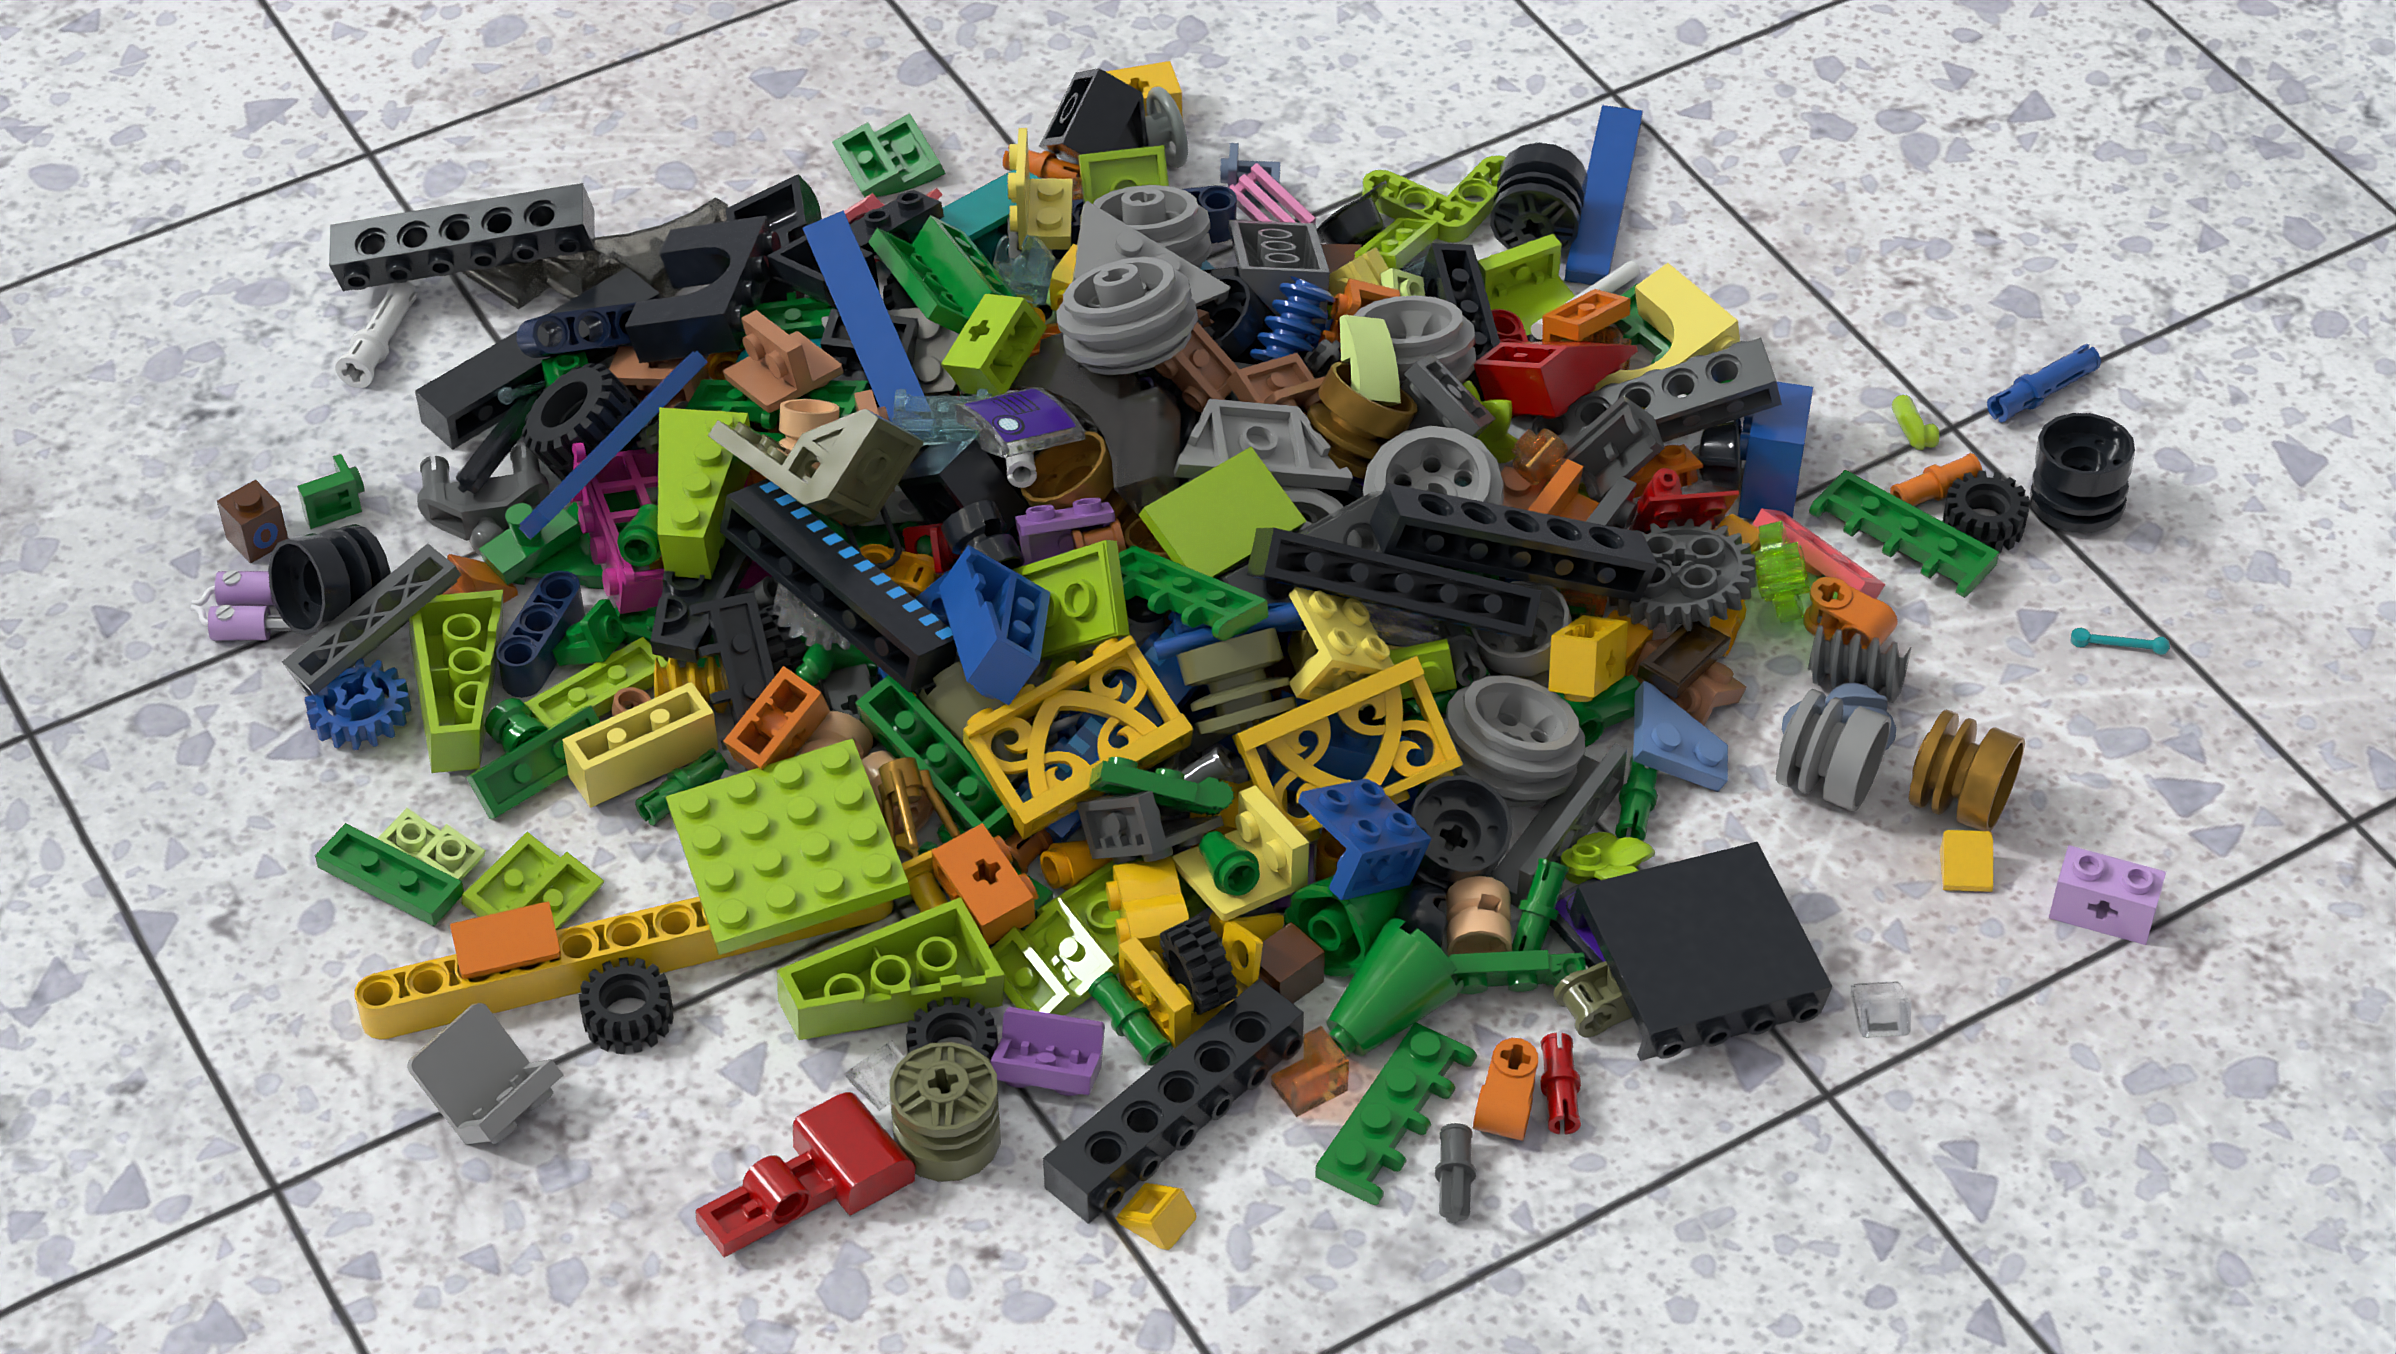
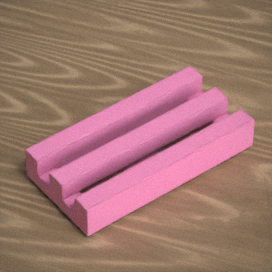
M1258 163L1251 167V172L1248 175L1243 174L1238 179L1239 183L1228 187L1237 196V206L1252 221L1272 222L1243 195L1246 190L1280 222L1297 223L1255 184L1257 181L1301 223L1316 224V218Z

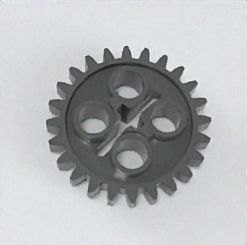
M1689 518L1684 526L1679 527L1674 520H1669L1667 528L1661 529L1655 523L1650 524L1651 533L1645 534L1642 532L1658 565L1640 602L1609 597L1610 606H1617L1620 617L1630 614L1631 623L1634 625L1647 619L1649 630L1657 627L1659 623H1665L1667 632H1672L1676 624H1683L1687 631H1691L1693 622L1700 621L1705 627H1710V617L1716 616L1719 619L1726 620L1728 619L1727 608L1740 611L1742 609L1741 599H1751V588L1757 585L1755 555L1751 554L1750 543L1742 544L1740 533L1729 536L1728 526L1726 525L1713 531L1712 523L1708 520L1700 527H1694L1693 518Z

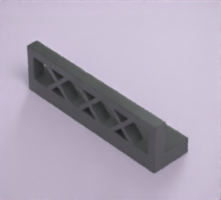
M426 544L284 659L282 663L307 696H311V692L316 695L346 669L354 667L357 660L365 658L408 623L409 618L437 595H442L451 588L462 575L453 563L430 544Z
M1614 743L1601 762L1584 755L1577 765L1576 777L1566 792L1547 800L1490 875L1491 878L1501 881L1509 889L1511 905L1519 908L1521 899H1527L1538 866V859L1543 858L1551 863L1553 861L1560 864L1562 853L1577 844L1578 839L1589 833L1619 793L1624 783L1627 748Z

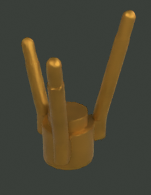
M900 758L879 767L878 770L882 784L877 787L882 801L883 818L895 849L896 837L893 805L899 806L909 848L916 849L918 847L916 830L909 804L922 798L920 790H924L951 837L956 838L960 835V831L954 823L952 816L933 786L929 770L919 771L915 758Z

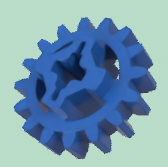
M363 658L357 660L355 667L346 669L316 695L311 692V696L305 697L306 713L311 730L317 729L318 738L321 741L332 737L334 748L338 749L346 741L351 742L353 750H359L362 741L368 740L373 747L378 746V736L383 734L389 738L395 737L393 725L405 726L407 723L405 713L410 712L412 708L405 678L399 679L397 669L392 667L384 672L383 664L380 660L373 663L371 667H365Z

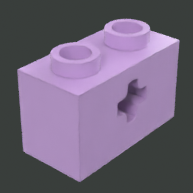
M2068 845L2057 881L2049 919L2146 945L2166 871Z

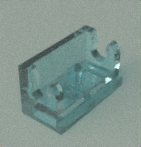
M1028 234L1021 245V254L1016 258H1010L1007 256L1010 240L1008 236H1003L997 244L993 267L1017 297L1025 298L1028 303L1045 305L1056 258L1038 236Z
M897 389L891 422L923 440V445H937L973 438L991 439L992 425L979 413L964 404L993 398V395L988 394V389H978L977 396H912L911 394H906V389Z

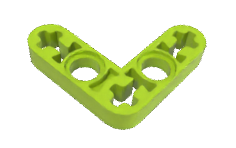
M1490 156L1483 159L1448 196L1387 170H1375L1365 175L1363 178L1362 196L1381 182L1386 181V189L1375 202L1380 213L1395 220L1397 218L1438 220L1439 237L1437 239L1448 243L1460 242L1469 237L1491 214L1501 164L1506 157ZM1467 196H1480L1485 200L1471 202L1465 198ZM1410 203H1421L1426 205L1427 207L1423 209H1412L1407 207L1406 205Z

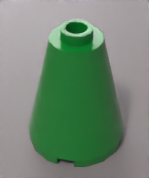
M1334 875L1304 886L1293 894L1290 898L1292 899L1290 907L1285 910V926L1292 922L1325 951V975L1342 978L1355 974L1383 926L1390 919H1395V911L1400 901L1413 887L1412 881L1407 886L1341 901L1329 889Z
M1399 918L1390 919L1383 926L1326 1021L1327 1027L1330 1030L1327 1034L1328 1040L1345 1056H1350L1353 1053L1363 1057L1454 999L1464 987L1463 980L1454 983L1451 975L1457 968L1443 950L1417 928L1411 935L1400 929L1406 921Z

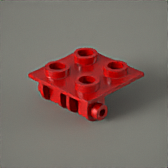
M1668 468L1659 469L1653 475L1643 495L1637 501L1638 515L1629 527V530H1638L1649 534L1651 533L1650 524L1655 523L1661 529L1667 528L1669 520H1674L1679 527L1684 526L1689 518H1693L1694 527H1700L1709 520L1712 523L1713 530L1719 525L1738 498L1739 490L1682 495L1680 479L1677 473Z

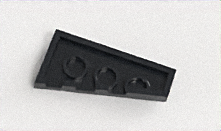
M726 538L723 547L722 545L720 547V556L711 579H705V575L701 574L700 578L676 577L675 572L665 571L664 569L662 579L663 591L662 596L658 600L650 640L652 654L692 663L698 662L700 659L698 648L708 644L712 637V631L708 615L690 617L688 607L697 603L734 596L753 561L729 539Z

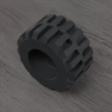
M589 363L583 367L578 366L557 378L536 399L524 421L526 425L522 429V436L525 438L523 442L530 451L563 481L573 471L574 454L572 452V444L583 442L586 456H588L641 401L605 365ZM640 431L621 449V451H629L632 449V445L640 436Z

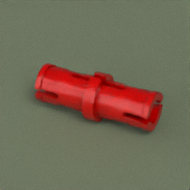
M1557 1032L1544 1036L1540 1041L1544 1062V1073L1541 1076L1540 1085L1541 1092L1547 1096L1548 1129L1560 1135V1120L1563 1119L1564 1133L1571 1134L1581 1127L1577 1101L1581 1080L1579 1073L1574 1070L1573 1039L1570 1035L1561 1033L1562 1047L1558 1048Z

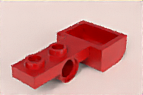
M852 1092L841 1093L795 1118L793 1121V1148L799 1156L786 1163L777 1155H770L760 1159L746 1172L742 1186L696 1209V1223L725 1258L834 1199L851 1216L915 1182V1165L856 1094Z

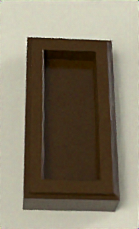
M1700 621L1693 622L1691 631H1687L1682 624L1639 664L1637 677L1677 699L1729 649L1731 638L1711 626L1705 627Z

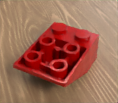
M1574 341L1501 342L1474 362L1473 365L1485 401H1511L1512 416L1531 414L1542 415L1545 419H1552L1565 414L1568 411V406L1581 396L1594 391L1596 384L1606 376L1619 371L1623 367V363L1637 353L1638 349L1636 345Z

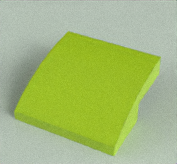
M526 832L462 894L461 904L478 917L549 901L555 929L559 930L603 886L604 880L570 853L566 852L559 857L533 835Z
M1060 897L1024 931L1014 926L990 949L1005 975L1004 992L1016 1008L1065 1016L1091 997L1088 990L1096 978L1106 972H1113L1115 975L1119 973L1118 963L1068 902Z

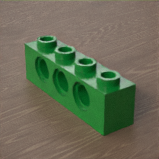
M888 675L855 702L861 722L896 759L913 757L917 761L919 771L929 770L933 786L958 827L967 832L983 823L993 838L999 835L1004 841L1014 833L1012 817L974 757L912 692L909 693Z

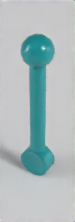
M2075 628L2071 633L2070 639L2071 643L2076 647H2085L2089 643L2152 649L2159 655L2167 653L2170 649L2169 640L2162 636L2154 640L2097 635L2090 634L2085 628Z

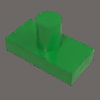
M518 503L511 506L505 514L509 529L479 548L483 561L507 585L511 584L583 535L578 522L564 508L530 540L519 527L521 526L520 523L533 511L531 506L526 503Z

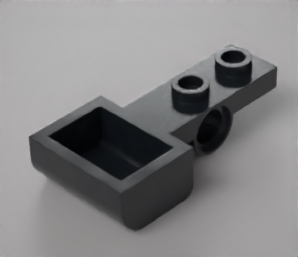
M799 174L726 208L727 221L767 216L772 232L775 231L779 235L781 248L805 235L803 227L822 219L820 205L815 193ZM771 275V279L767 282L762 293L760 304L786 301L787 292H795L796 290L777 282ZM796 291L797 299L805 298V294Z
M906 191L898 195L896 200L879 209L868 211L863 218L850 224L876 286H878V276L874 258L882 260L868 243L875 230L879 228L911 243L910 236L923 228L930 215L937 219L944 217L941 201L924 195L919 191ZM806 235L767 256L770 272L774 280L833 308H837Z

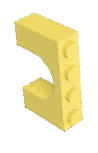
M1666 263L1636 285L1635 294L1638 315L1672 343L1670 349L1660 360L1647 367L1635 370H1619L1609 374L1596 384L1594 391L1607 384H1619L1640 377L1650 370H1662L1684 363L1689 358L1697 355H1708L1727 349L1731 345L1740 342L1738 320L1673 266ZM1564 338V339H1562L1561 341H1574V340H1570V339Z

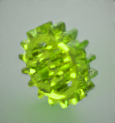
M1782 521L1759 526L1761 547L1760 550L1752 552V555H1755L1756 577L1761 599H1764L1765 602L1772 601L1780 623L1803 619L1804 607L1801 597L1802 594L1810 593L1811 588L1802 547L1798 545V542L1790 543Z

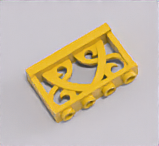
M1132 635L1120 641L1117 638H1111L1103 642L1093 651V656L1077 664L1076 661L1065 663L1057 668L1051 675L1052 679L1037 687L1033 684L1022 687L1010 705L1005 704L994 711L992 708H985L974 714L967 721V726L963 729V743L973 755L1012 817L1013 824L1023 840L1077 810V802L1089 797L1106 794L1105 792L1092 790L1089 786L1092 769L1103 760L1108 761L1110 757L1131 759L1138 763L1137 769L1146 771L1191 745L1192 726L1185 715L1181 714L1137 647V643ZM1116 669L1128 671L1136 680L1135 693L1125 704L1117 701L1122 694V680L1114 688H1108L1102 682L1105 675ZM1089 685L1090 692L1078 691ZM1145 695L1148 696L1165 724L1157 727L1144 715L1135 710L1141 704ZM1059 711H1081L1108 718L1098 736L1097 752L1099 761L1089 765L1081 757L1064 751L1044 754L1049 731ZM1037 714L1033 726L1025 721ZM1120 724L1124 727L1119 730L1117 736L1126 737L1129 743L1117 749L1109 744L1108 738L1112 731ZM1008 730L1014 731L1019 737L1018 741L1012 745L1004 744V747L1009 752L1015 754H1022L1028 751L1027 759L1007 762L997 758L991 749L994 737ZM1058 763L1066 764L1071 767L1072 775L1064 781H1060L1054 775L1058 767L1045 771L1044 766ZM1027 771L1032 799L1023 803L1005 774H1018Z
M1417 656L1232 735L1254 786L1256 785L1309 843L1321 837L1318 828L1322 827V825L1311 814L1304 818H1296L1285 811L1282 797L1286 787L1297 777L1306 782L1299 787L1296 793V804H1298L1302 791L1352 782L1351 780L1328 774L1313 766L1322 758L1330 742L1331 728L1327 716L1337 712L1342 722L1351 730L1367 736L1382 735L1376 757L1363 779H1369L1381 785L1392 766L1397 773L1405 777L1382 787L1385 794L1395 804L1411 798L1407 789L1423 782L1427 786L1444 776H1454L1452 769L1463 765L1423 675L1425 673ZM1408 681L1424 721H1403L1400 684ZM1365 704L1373 706L1375 716L1371 720L1384 717V725L1369 726L1361 723L1358 718L1359 709ZM1416 730L1426 734L1431 739L1434 750L1432 758L1427 764L1414 767L1407 762L1406 756L1408 751L1411 749H1422L1412 741L1400 742L1401 731ZM1311 731L1317 736L1318 743L1314 751L1307 758L1303 759L1298 754L1307 750L1308 747L1302 746L1298 738L1301 732ZM1265 744L1272 755L1289 770L1276 782L1274 787H1272L1256 750V747Z

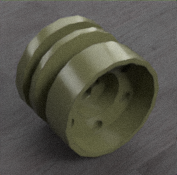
M1275 628L1250 633L1176 655L1185 686L1208 685L1209 695L1190 704L1192 712L1214 706L1216 718L1196 723L1199 735L1205 733L1229 735L1247 730L1288 710L1297 708L1295 696L1273 701L1270 692L1272 689L1289 685L1290 678H1266L1264 668L1284 658Z
M954 1042L930 1043L911 1051L896 1065L889 1080L895 1142L914 1163L915 1174L919 1177L937 1182L960 1181L981 1172L994 1160L1001 1144L997 1073L988 1058L966 1045Z

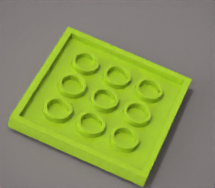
M853 738L768 764L763 770L755 768L665 796L719 955L911 894L907 877Z

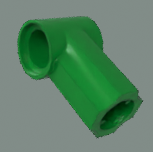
M1625 675L1622 679L1608 687L1607 690L1601 692L1588 702L1569 701L1564 698V693L1556 692V694L1571 706L1578 717L1579 726L1585 734L1586 748L1599 739L1605 728L1634 717L1635 691L1641 684L1633 675Z

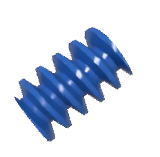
M1289 276L1295 284L1281 283L1279 290L1288 300L1276 299L1272 303V307L1281 316H1267L1265 318V324L1274 332H1262L1257 337L1266 347V350L1252 349L1250 356L1254 360L1263 363L1299 353V351L1313 352L1314 347L1305 337L1306 335H1321L1322 331L1312 321L1314 318L1328 319L1329 315L1319 305L1321 302L1335 303L1336 298L1328 291L1312 283Z

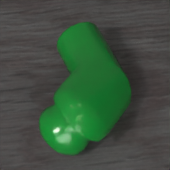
M807 625L799 630L801 642L806 647V654L803 657L804 663L796 668L795 674L815 687L820 679L825 680L836 663V655L814 625Z

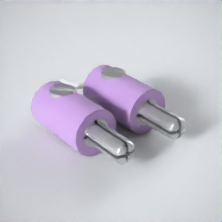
M218 571L215 577V586L209 587L200 599L192 600L191 612H197L200 622L208 626L209 637L212 641L269 640L271 631H293L280 615H271L269 606H274L275 604L269 587L268 571ZM215 593L216 602L219 606L210 607L207 619L205 610L200 606L204 605L209 600L210 595Z

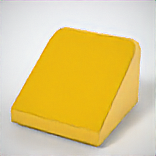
M1946 830L1943 833L1939 851L1943 890L1992 892V832Z
M1144 1183L1118 1213L1116 1220L1120 1225L1164 1250H1170L1196 1220L1197 1216L1182 1188Z

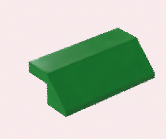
M931 215L913 244L879 228L875 230L868 242L925 317L958 334L961 333L985 294L1017 297L964 231Z

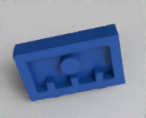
M1362 779L1301 792L1298 802L1346 848V851L1337 862V871L1329 886V889L1341 901L1411 884L1432 838L1417 825L1416 820L1410 814L1400 809L1385 794L1380 785L1369 779Z

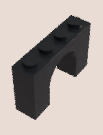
M767 216L670 229L659 254L673 289L710 285L682 296L636 302L625 328L639 363L684 358L696 351L701 355L739 350L745 336L741 318L755 311L756 307L760 305L762 293L767 282L771 279L767 256L781 248L779 235L775 231L772 232Z

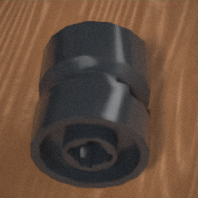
M992 500L979 501L960 509L945 520L941 526V532L953 554L961 555L969 545L1011 570L1021 567L1025 562V558L1014 537L1010 534H1004L1007 523L996 502Z

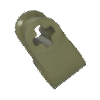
M1606 961L1566 976L1559 982L1553 993L1556 1002L1562 1007H1567L1576 1020L1575 1029L1582 1037L1599 1035L1609 1027L1633 1017Z

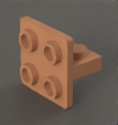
M757 310L741 318L746 336L743 337V344L749 357L723 371L725 379L768 413L779 410L782 402L797 399L814 389L822 388L830 380L843 374L841 363L800 332L787 334Z

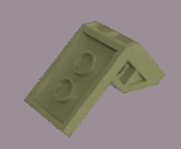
M866 408L802 433L789 455L785 453L786 448L765 434L761 436L741 422H738L737 426L733 428L717 420L708 435L805 506L850 527L875 520L924 443L923 440L913 433ZM820 462L818 469L812 467V464Z

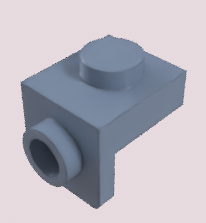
M1230 143L1229 158H1221L1220 183H1226L1228 187L1232 184L1235 186L1239 183L1238 179L1243 174L1248 175L1251 172V167L1258 163L1280 184V162L1240 161L1239 143ZM1257 181L1255 182L1274 202H1279ZM1247 190L1243 193L1251 202H1259Z

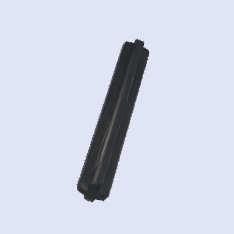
M526 393L520 395L458 472L456 480L460 483L457 487L460 492L465 493L467 490L473 494L479 492L521 439L522 429L526 425L524 423L525 418L531 411V407L536 399L539 398L537 394H533L532 397Z

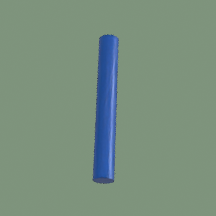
M1293 603L1269 609L1268 618L1251 626L1247 632L1235 635L1229 639L1298 622L1297 610ZM1209 626L1153 643L1158 660L1161 661L1190 650L1221 642L1222 640L1213 637L1212 627Z

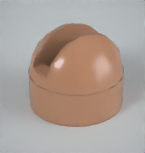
M627 687L620 689L614 696L612 714L616 716L627 711L625 706L631 705V708L651 700V698L645 691L638 688Z

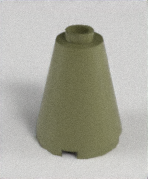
M961 661L937 674L933 678L937 687L929 695L926 694L923 688L919 693L918 700L968 751L963 743V729L967 726V721L974 714L985 708H992L994 711L1005 705V703L996 698L990 699L981 695L972 684L966 681ZM1008 730L994 737L991 743L993 754L1007 762L1027 759L1028 751L1022 754H1015L1009 752L1004 747V744L1012 745L1018 741L1019 737L1014 731ZM1027 771L1018 774H1005L1014 789H1018L1028 777Z

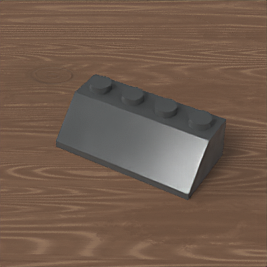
M1229 220V232L1240 277L1276 316L1281 315L1272 307L1273 300H1288L1279 290L1280 284H1295L1289 276L1312 283L1326 291L1329 290L1330 271L1315 224ZM1321 302L1319 306L1327 313L1328 302ZM1314 318L1312 323L1314 325L1315 323L1326 324V319Z

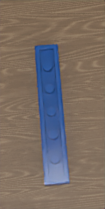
M1606 105L1601 107L1587 170V190L1581 212L1578 235L1570 247L1564 281L1593 285L1610 274L1642 123L1643 110Z
M842 210L803 227V231L879 407H886L890 422L913 433L923 441L940 435L941 432L844 211Z
M698 351L689 354L520 523L519 529L531 540L659 412V407L663 408L708 361Z

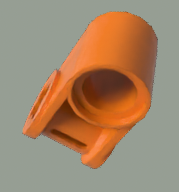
M1823 577L1817 579L1811 586L1810 600L1812 604L1804 613L1803 623L1807 631L1814 636L1818 625L1823 626L1825 640L1828 641L1835 631L1840 629L1842 630L1843 644L1848 645L1855 633H1858L1861 636L1862 648L1866 649L1874 637L1879 638L1881 647L1898 625L1897 616L1889 605L1860 592L1841 579ZM1834 592L1838 593L1837 599H1833ZM1818 616H1822L1820 624L1817 622Z
M1508 1038L1496 1045L1485 1085H1482L1473 1121L1474 1130L1524 1141L1532 1108L1535 1075L1538 1067L1537 1050L1529 1041L1521 1038Z

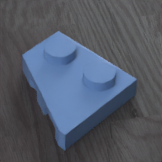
M1643 681L1635 691L1633 761L1719 792L1728 781V745L1651 683Z

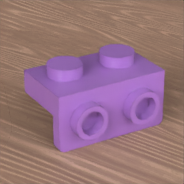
M1085 498L1074 501L1072 508L1055 510L1052 505H1040L1028 508L1026 515L1015 516L1019 548L1025 558L1022 566L1074 550L1071 529L1079 528L1083 532L1105 527L1110 522H1114L1115 514L1109 502L1101 503L1100 498Z
M1008 1007L1003 1016L1002 1038L990 1061L997 1073V1080L1004 1081L1006 1084L1018 1088L1036 1086L1054 1089L1057 1093L1066 1096L1090 1095L1102 1066L1105 1024L1100 1021Z

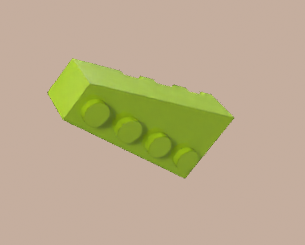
M659 407L658 539L665 571L675 572L676 577L700 578L701 574L705 575V579H711L720 556L719 550L721 545L723 547L726 539L719 532L726 497L728 494L744 488L751 467L708 435L717 420L733 428L737 426L738 422L750 427L748 413Z
M503 590L437 595L409 618V638L431 773L480 769L486 734L484 725L490 710L498 662L496 650L501 642L503 631Z
M959 897L777 969L778 1002L798 1040L905 1023L909 1022V1020L915 1021L914 1013L919 1008L928 1013V1002L935 1000L938 1007L944 1006L943 997L952 996L953 1005H959L961 997L970 999L971 1009L977 1002L983 1005L985 1009L1003 1006L1005 975L965 903Z

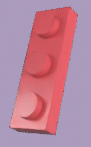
M1761 509L1753 522V525L1772 536V547L1782 552H1787L1788 550L1800 557L1798 565L1813 575L1821 577L1824 574L1826 577L1841 579L1849 586L1874 599L1878 598L1886 585L1783 511Z

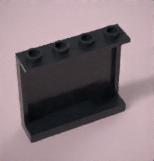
M1758 841L1577 887L1569 915L1576 930L1590 927L1643 1037L1637 1053L1640 1061L1657 1056L1661 1059L1671 1058L1681 1053L1684 1049L1703 1044L1707 1047L1717 1046L1733 1036L1749 1032L1752 1035H1758L1769 1031L1775 1025L1794 1020L1797 1023H1804L1821 1014L1833 986Z

